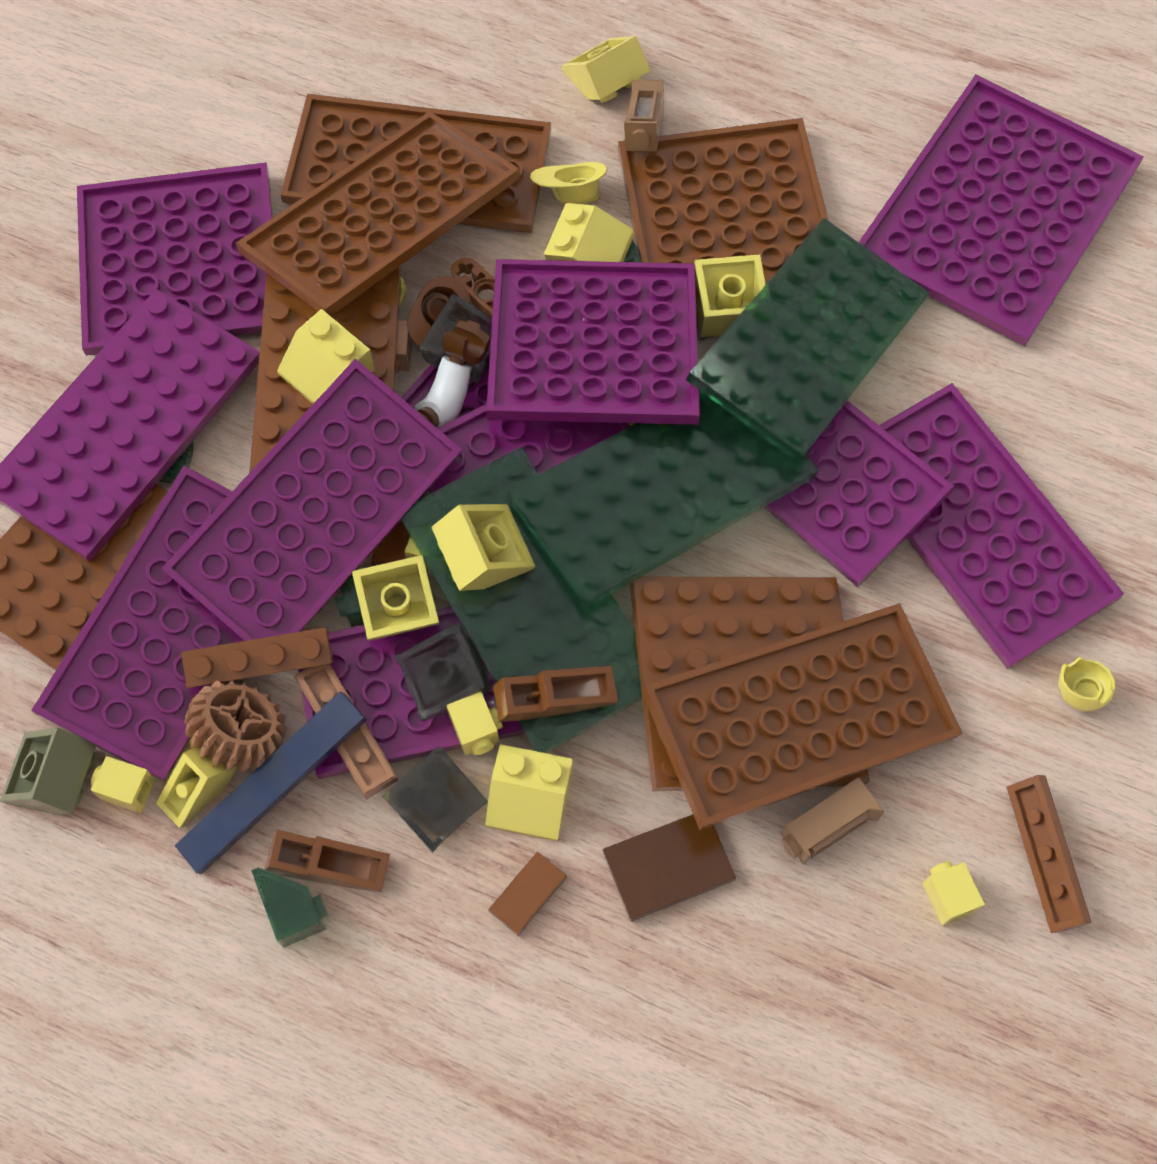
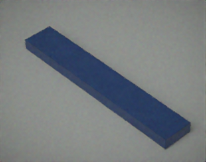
M340 691L274 752L262 766L257 768L174 846L196 873L203 874L367 721L365 716Z

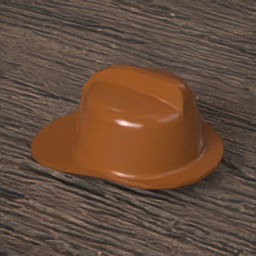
M438 276L429 280L422 288L407 319L408 333L412 341L419 348L429 352L443 350L444 333L448 330L453 332L458 320H466L471 307L470 295L467 292L466 286L451 276Z

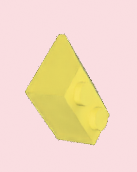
M637 36L609 38L561 65L563 72L588 100H600L601 103L616 97L618 89L624 86L626 88L632 87V80H642L641 76L651 71Z
M566 203L544 252L546 260L623 262L635 232L632 228L595 205Z
M760 254L694 261L696 315L700 338L733 335L747 321L751 322L762 332L766 331L771 310Z
M321 309L295 332L277 372L285 381L314 404L355 358L372 373L375 371L370 349Z
M508 504L458 505L431 527L459 591L486 589L536 567Z
M423 555L352 571L368 641L439 624Z
M500 744L491 779L485 827L558 842L573 775V759Z

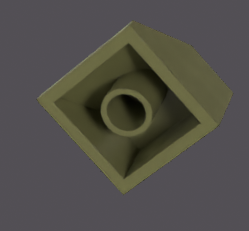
M58 727L25 732L0 802L55 815L72 814L82 799L83 790L81 788L86 774L93 767L95 761L93 753L96 745Z

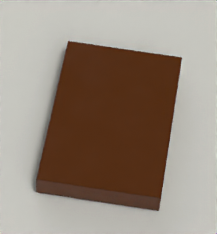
M693 814L603 849L604 857L630 922L736 880L714 825L699 830Z

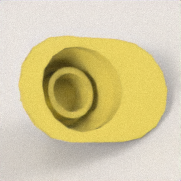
M599 162L547 166L534 170L531 173L530 179L533 183L540 186L551 187L556 199L562 204H586L599 199V179L606 174L607 167Z

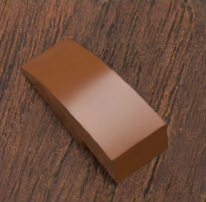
M612 666L545 670L538 675L501 678L493 686L499 722L567 714L618 702Z
M277 830L273 834L264 871L323 884L381 892L390 854L319 836L310 838Z

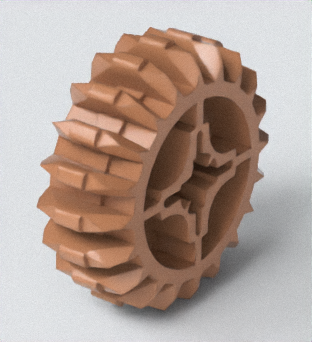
M216 680L210 687L204 686L191 700L185 715L186 720L184 723L187 725L185 735L191 738L190 748L201 749L200 758L210 757L212 759V767L221 763L225 765L227 772L234 766L241 773L248 770L249 767L255 771L283 745L282 741L287 729L284 726L285 715L279 713L280 704L270 702L271 693L262 695L259 693L258 686L253 689L246 686L245 680L239 685H236L232 680L226 681L224 684Z

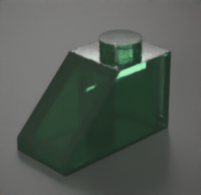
M259 867L251 870L275 938L283 948L326 930L323 918L329 915L321 895L314 897L307 886Z

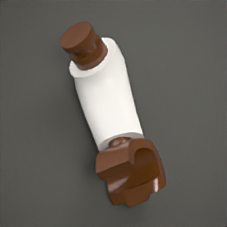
M458 320L453 332L448 330L444 333L443 350L450 357H442L429 393L414 408L437 429L457 419L466 397L472 367L468 364L478 365L484 359L489 349L491 337L482 331L480 324L470 320L467 322Z

